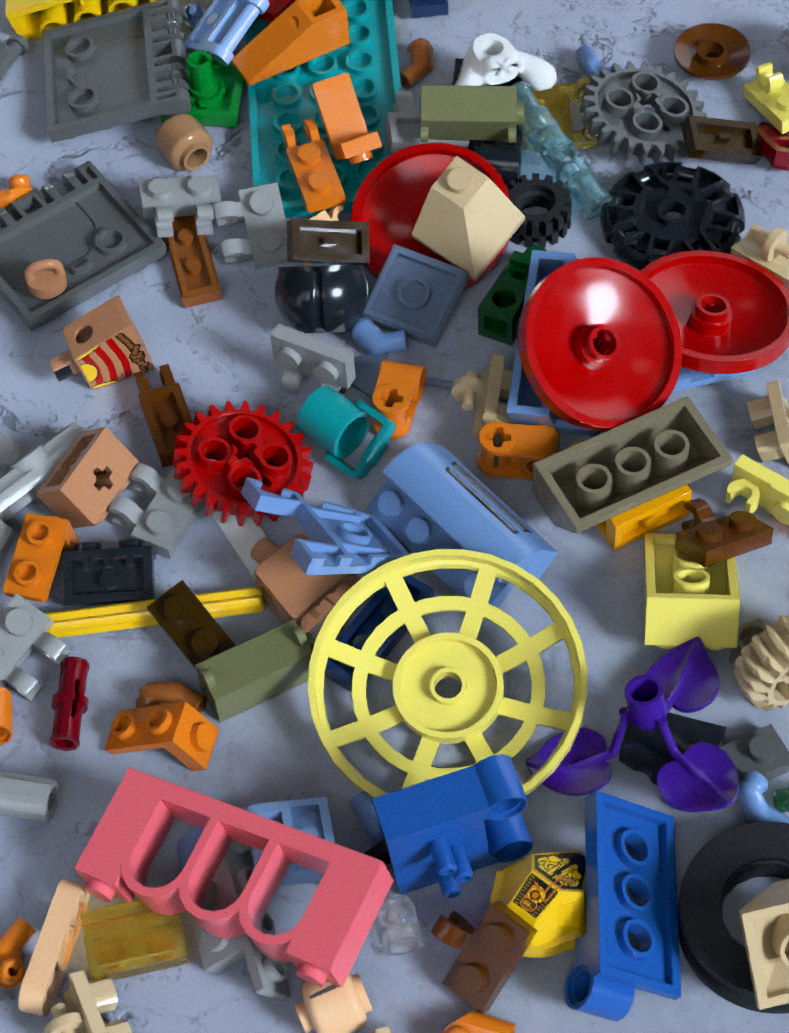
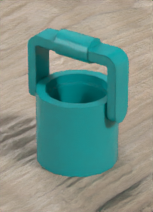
M322 386L316 389L303 403L296 420L297 430L304 433L306 437L326 450L323 458L348 476L359 480L364 479L373 466L376 467L389 445V439L395 431V423L361 399L353 403L330 386ZM371 415L383 425L361 456V461L356 469H353L341 459L351 455L363 442L370 428Z

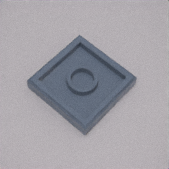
M394 244L371 290L366 308L361 317L370 318L375 325L390 331L405 329L408 338L436 348L469 279L468 271Z

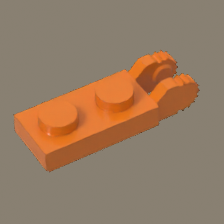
M314 118L304 120V132L309 143L298 146L294 130L290 124L282 125L281 134L286 147L287 161L307 214L346 204L344 190L324 139L320 140Z

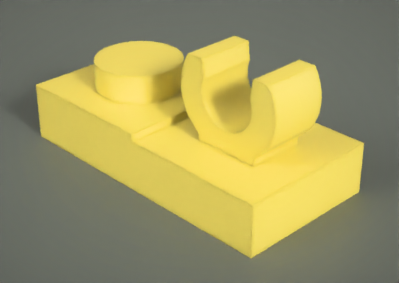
M771 62L756 67L757 80L743 85V96L781 134L789 132V84L784 80L781 72L773 74V64Z
M742 454L734 463L732 482L727 487L725 502L730 504L735 497L741 495L748 499L745 506L746 512L754 513L759 505L765 508L766 512L772 514L780 523L789 525V479Z

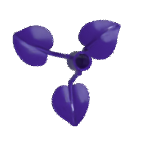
M695 637L679 645L655 662L644 675L632 678L625 686L624 693L627 707L619 709L620 719L610 747L607 749L606 741L601 734L589 728L580 727L570 751L557 769L542 784L555 792L569 796H583L591 794L595 790H600L609 783L612 777L611 768L607 760L616 757L628 721H631L635 726L645 731L659 728L667 748L674 758V761L665 764L660 769L657 776L658 791L668 805L679 811L706 812L724 809L728 805L733 804L738 795L739 781L734 763L728 754L716 745L707 742L695 743L682 754L676 746L666 718L667 712L672 707L683 713L697 712L710 705L719 693V675L705 650L702 640L699 637ZM563 732L550 739L537 753L525 759L526 767L532 775L546 762L554 751Z

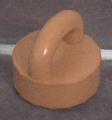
M51 258L41 259L31 263L24 271L27 288L30 294L36 298L52 299L59 296L67 286L66 272L59 260Z

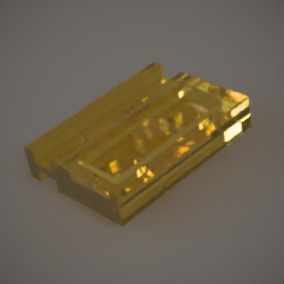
M140 900L80 913L91 980L111 978L113 981L190 963L181 913L173 915L157 914L145 907Z

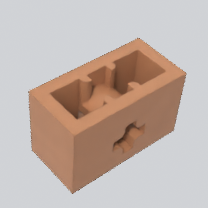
M106 426L83 431L36 495L58 517L68 519L73 529L87 526L93 527L106 518L109 513V504L117 494L131 482L130 474L139 461Z

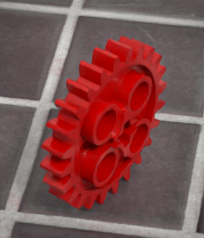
M226 401L223 412H220L213 404L209 405L207 416L196 412L193 424L185 422L182 435L177 436L172 464L176 465L174 479L182 480L181 493L193 492L190 502L192 506L202 502L206 504L205 516L211 515L215 510L221 512V523H225L230 515L236 516L240 527L243 526L246 517H251L256 526H261L262 518L265 514L273 522H276L279 515L255 511L241 494L242 488L239 487H243L246 477L262 481L261 490L280 495L282 488L298 492L303 498L305 491H308L314 462L309 460L311 447L302 446L305 434H292L295 423L293 421L284 424L279 423L280 411H276L270 417L265 415L264 404H261L256 411H250L248 402L243 401L241 410H235L232 403Z

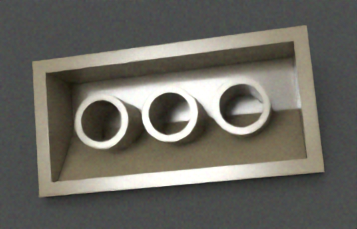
M686 396L533 463V494L553 525L577 534L732 465L733 458L690 398Z

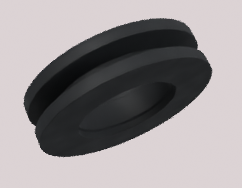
M773 821L747 823L733 827L715 836L691 860L684 874L679 894V942L683 954L694 973L714 993L748 1010L761 1013L785 1014L789 1013V1003L759 1010L756 1004L746 948L731 936L723 922L722 905L724 899L736 885L754 877L789 879V824Z

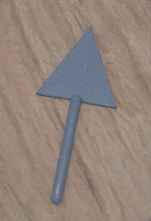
M389 353L380 355L367 354L354 357L356 378L351 386L372 399L381 362L383 359L387 360ZM426 377L425 385L452 389L453 381Z

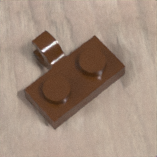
M697 498L684 502L683 507L693 514L694 519L682 522L681 527L684 531L676 533L675 549L703 567L772 544L773 528L758 520L750 512L735 511L728 516L716 519L711 507L705 500Z
M500 900L489 905L476 928L455 911L451 912L448 918L440 915L431 933L441 942L461 950L443 984L479 1013L489 1011L538 930Z

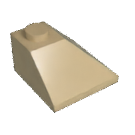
M456 156L432 185L411 235L412 238L451 265L468 271L469 277L476 281L525 221V216L489 177Z
M789 879L772 883L739 910L754 994L759 1010L789 1003Z

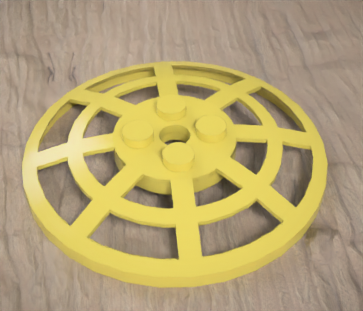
M435 549L412 553L387 562L362 577L343 594L327 615L316 637L309 662L308 696L311 716L320 741L336 768L356 788L362 792L365 791L372 798L388 793L364 778L347 760L340 747L366 738L371 747L385 761L400 771L407 773L401 788L403 789L470 767H431L440 743L455 744L465 742L476 763H478L482 759L494 755H508L512 759L524 748L534 734L537 725L564 731L558 745L546 762L525 782L521 783L527 795L534 791L557 769L570 751L581 727L587 701V664L583 644L571 616L557 596L538 578L518 565L491 554L466 549ZM435 569H467L478 572L470 598L463 596H438L422 599L414 602L403 577ZM496 577L513 584L530 595L548 613L554 623L530 637L514 618L498 607L488 604ZM387 586L398 611L388 616L375 628L365 641L362 649L359 650L335 640L341 627L355 609L373 593ZM442 611H460L465 613L459 633L444 632L433 635L430 634L422 616ZM483 618L502 628L517 645L495 657L488 647L477 640ZM405 624L414 644L403 654L398 664L375 656L385 640ZM561 640H564L569 652L573 672V701L570 712L543 707L546 680L539 654ZM328 658L354 668L352 700L357 721L331 730L327 719L324 701V678ZM524 662L528 664L532 682L530 704L504 697L503 674ZM368 674L393 682V696L396 704L371 716L368 711L366 698ZM444 678H454L461 683L462 688L455 697L443 698L436 693V685ZM499 715L522 721L523 724L513 739L499 752L493 754L482 733L494 722L496 717ZM404 722L414 733L422 737L413 761L394 750L381 737L380 732Z

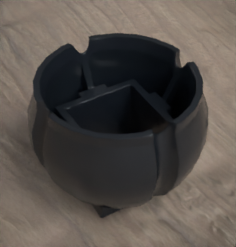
M363 265L278 267V276L274 286L275 301L280 314L291 328L303 333L348 332L363 314L368 300V282L363 271Z

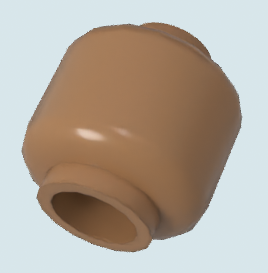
M178 114L166 119L162 123L156 134L155 145L159 153L172 168L178 171H195L208 162L213 141L210 134L196 118L190 114Z

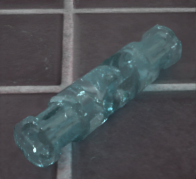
M525 81L513 84L512 86H517V102H524V126H518V128L532 147L540 154L542 161L556 181L559 179L564 183L563 189L568 187L570 195L574 197L581 207L580 214L582 217L591 220L600 216L602 205L613 199L612 195L602 190L594 179L595 172L570 138L564 135L558 121L545 105H540L534 97L531 84ZM567 156H569L570 159H571V160H568V161H564V159H565Z

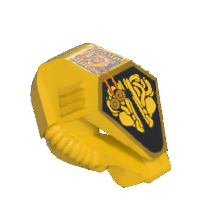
M578 850L531 854L522 861L507 865L501 871L497 870L489 905L500 900L538 930L522 957L544 958L575 949V939L587 932L585 855Z

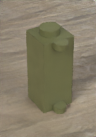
M421 85L420 142H428V140L508 141V143H516V126H524V102H517V86Z
M293 619L196 664L200 688L207 697V701L219 723L307 682L309 662L315 644L312 634L310 632L305 633L302 626H298Z

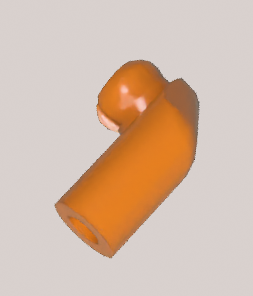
M17 174L9 178L10 188L0 190V208H10L11 202L33 191V188L30 187V178L27 175Z
M17 917L0 937V986L7 989L18 986L23 980L25 968L20 951L36 932L28 922L20 917Z
M471 1011L445 1027L443 1033H515L516 1023Z

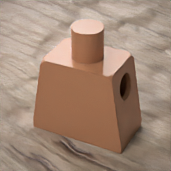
M303 534L294 535L281 547L270 538L264 537L253 546L250 553L251 558L259 564L254 571L256 586L262 590L265 604L281 624L294 619L298 626H302L305 633L311 632L326 619L343 594L358 582L357 574L307 575L290 556L295 539L309 540L307 536Z

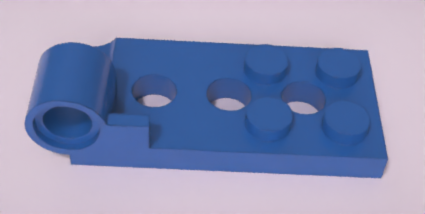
M595 790L584 798L587 932L575 939V964L571 967L566 977L564 999L570 1009L616 1022L623 1019L629 1012L634 1000L635 988L673 1000L681 997L674 817ZM625 842H627L629 849L636 854V860L626 851ZM626 886H628L631 894L637 898L638 905L634 904L628 897ZM628 931L636 937L639 951L631 946L627 936Z

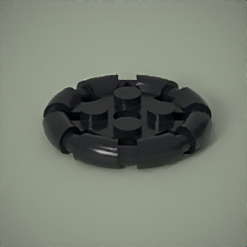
M683 162L653 163L645 165L644 170L638 173L631 171L624 175L606 194L605 199L607 203L602 205L600 212V224L606 242L614 244V253L623 261L639 270H642L648 264L661 257L683 251L697 250L698 244L706 251L731 254V247L741 241L739 233L744 231L746 221L742 201L737 193L730 191V184L726 180L701 166H697L696 169L685 167ZM649 185L651 188H655V189H652V190H650V191L647 192V187H646V186ZM668 212H677L682 217L670 219L664 215ZM635 230V233L626 235L627 232ZM654 247L667 250L666 255L653 253Z

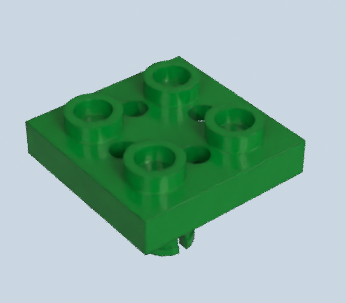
M206 51L192 52L188 55V59H186L188 73L187 80L185 81L189 83L188 92L191 99V110L187 114L196 118L202 126L237 127L246 86L245 80L234 67L232 61L228 66H224L216 60H212L211 55ZM160 115L162 123L166 119L170 118L165 115Z

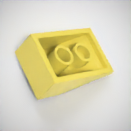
M645 533V645H655L662 649H673L695 637H699L706 650L716 651L723 648H737L740 592L736 557L703 567L675 549L676 534Z

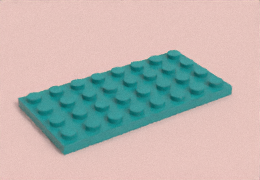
M339 0L347 9L350 44L248 86L253 187L277 182L285 218L315 216L323 210L307 214L287 161L286 147L281 134L282 125L290 124L294 130L298 146L309 143L304 132V120L314 118L320 140L324 139L345 193L346 204L342 205L344 209L339 213L352 212L354 199L364 179L376 165L393 154L390 153L385 122L387 112H393L392 106L396 104L395 91H401L392 0ZM256 17L246 32V45L270 23ZM343 73L350 75L367 131H377L382 147L371 150L373 158L352 165L349 158L335 160L311 88L313 83ZM335 207L328 208V209H324V210H325L326 212H328V211L332 210V209L335 208Z

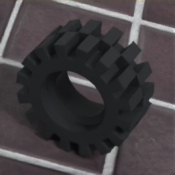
M532 173L531 180H528L525 174L519 176V184L514 180L508 183L507 191L510 201L525 216V221L512 235L513 243L519 245L524 240L525 247L528 248L533 242H538V245L544 248L546 247L547 240L554 245L558 243V236L564 238L567 235V229L571 227L572 197H570L568 187L563 189L564 183L558 179L553 184V176L546 174L545 179L541 180L539 179V173ZM529 207H542L549 211L540 215H531L522 210Z

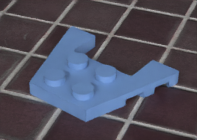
M246 477L241 494L255 511L294 517L307 531L306 536L309 540L296 538L290 552V556L307 575L370 573L387 562L409 555L406 549L374 515L323 500L321 508L308 504L298 492L282 488L280 495L260 489L262 481Z

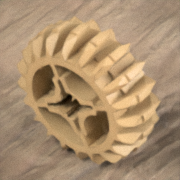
M789 615L785 617L779 616L776 622L766 625L765 630L759 635H754L751 644L742 648V655L734 663L736 668L733 674L740 690L748 701H751L756 708H762L764 711L773 710L775 707L783 709L789 704Z

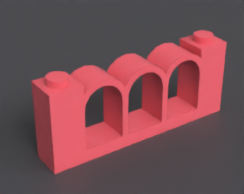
M130 767L74 867V870L87 883L85 890L103 901L111 902L112 898L116 897L131 903L134 896H136L145 907L157 914L173 915L187 910L197 924L214 937L228 939L242 936L246 933L261 953L275 961L292 962L297 968L296 975L318 987H323L325 981L341 988L343 987L394 881L381 860ZM175 818L204 829L187 863L177 878L165 886L147 887L145 879L149 867ZM232 840L263 851L243 892L233 904L217 911L203 909V899L206 890ZM291 862L324 874L303 917L295 927L286 933L277 935L262 933L261 925L264 915Z

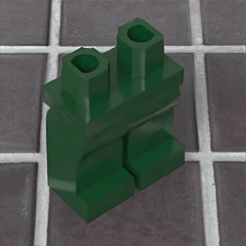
M531 244L524 253L514 250L509 258V264L502 270L478 306V335L510 346L513 345L517 338L518 343L519 322L524 305L532 250L547 251L545 248Z

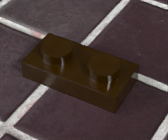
M688 115L680 123L688 158L755 165L763 157L755 123Z
M290 219L287 221V262L363 266L369 264V223Z
M183 580L147 606L149 613L195 670L196 664L236 646Z

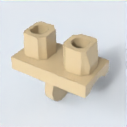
M755 223L747 235L731 247V254L748 259L766 268L778 277L789 290V242L787 241L789 232L780 226L770 232Z
M492 353L489 369L481 372L479 378L477 371L469 370L466 372V376L456 378L453 381L451 390L453 398L462 403L461 408L463 410L471 411L474 409L471 436L479 438L480 430L490 422L500 421L514 424L506 413L508 404L499 402V397L509 400L513 371L503 368L505 359L503 355Z
M774 380L766 383L768 395L747 402V406L755 429L771 424L775 425L773 430L754 435L756 449L762 462L785 457L789 465V402L782 395L779 380Z
M84 970L69 973L68 979L71 986L62 995L63 1003H58L51 1007L54 1019L43 1029V1033H133L129 1022L125 1019L104 1024L101 1014L115 1010L118 1003L117 991L111 978L88 981Z

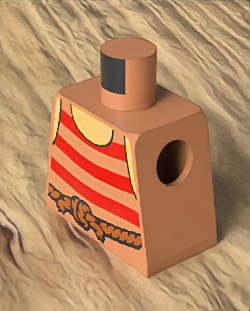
M120 295L111 298L65 326L63 334L70 350L49 359L59 382L81 372L90 388L95 390L135 377L134 373L143 371L145 374L155 370L144 341Z

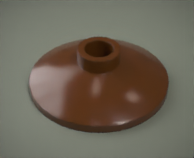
M704 23L690 27L679 35L674 45V58L678 66L687 74L704 80H722L735 76L747 66L751 53L750 44L741 32L730 26L718 23Z

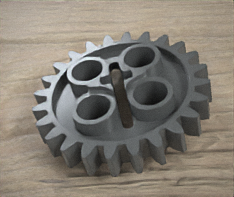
M627 61L625 69L613 63L611 71L601 68L598 76H591L589 85H586L583 93L580 112L584 113L582 123L590 125L588 134L600 135L597 143L599 146L609 143L612 145L610 154L613 155L621 150L625 152L624 158L626 161H629L635 155L638 156L640 163L644 165L647 157H651L655 163L661 162L663 156L670 162H675L677 154L684 158L687 157L680 123L688 115L707 117V113L702 112L705 103L704 101L696 100L697 90H686L688 80L680 82L674 80L676 72L673 71L668 75H664L660 65L652 71L648 69L646 62H642L640 68H635L631 61Z

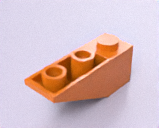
M297 0L237 53L232 59V64L248 86H251L348 45L350 41L347 9L339 0Z

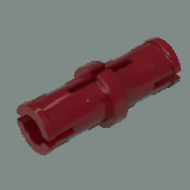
M66 657L60 662L61 670L58 692L53 695L51 707L55 714L52 736L50 737V745L58 750L71 751L80 746L79 738L82 715L87 712L89 704L85 691L87 675L90 669L89 662L80 657Z

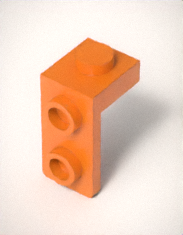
M343 73L313 83L311 88L335 160L349 158L352 165L373 158L371 150L382 147L377 131H367L350 75Z
M26 513L3 586V592L6 596L14 597L17 593L25 600L47 601L60 556L63 555V551H75L74 544L79 543L68 519L51 515L44 516Z
M186 701L121 710L116 714L111 725L105 750L114 755L165 748L190 770H207L219 729Z

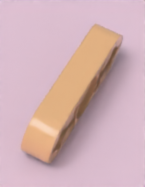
M62 879L59 882L22 981L18 1000L21 1012L43 1017L48 1016L87 911L90 893L85 890L86 883Z

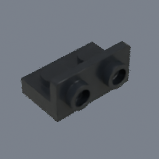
M145 540L118 541L119 548L101 549V543L83 542L74 544L75 551H63L65 605L124 603L156 599L154 560L157 559L156 550L152 546H145Z

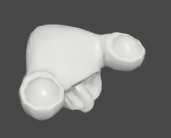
M487 33L478 36L474 43L469 46L455 85L495 86L507 83L519 76L529 88L543 91L550 89L556 83L557 76L555 67L544 59L517 50L506 38L498 34Z

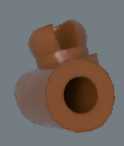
M424 38L411 41L408 45L407 52H411L410 59L412 63L400 71L401 85L407 89L430 74L434 69V49L431 43Z
M175 680L147 682L138 690L140 696L136 700V707L141 708L161 705V703L186 701L201 714L206 706L207 697Z

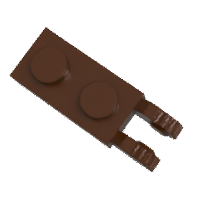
M169 364L159 366V376L164 387L151 391L148 377L144 372L134 373L140 393L138 394L140 404L162 468L174 465L172 460L177 436L182 435L185 422L193 424L179 382L175 383Z

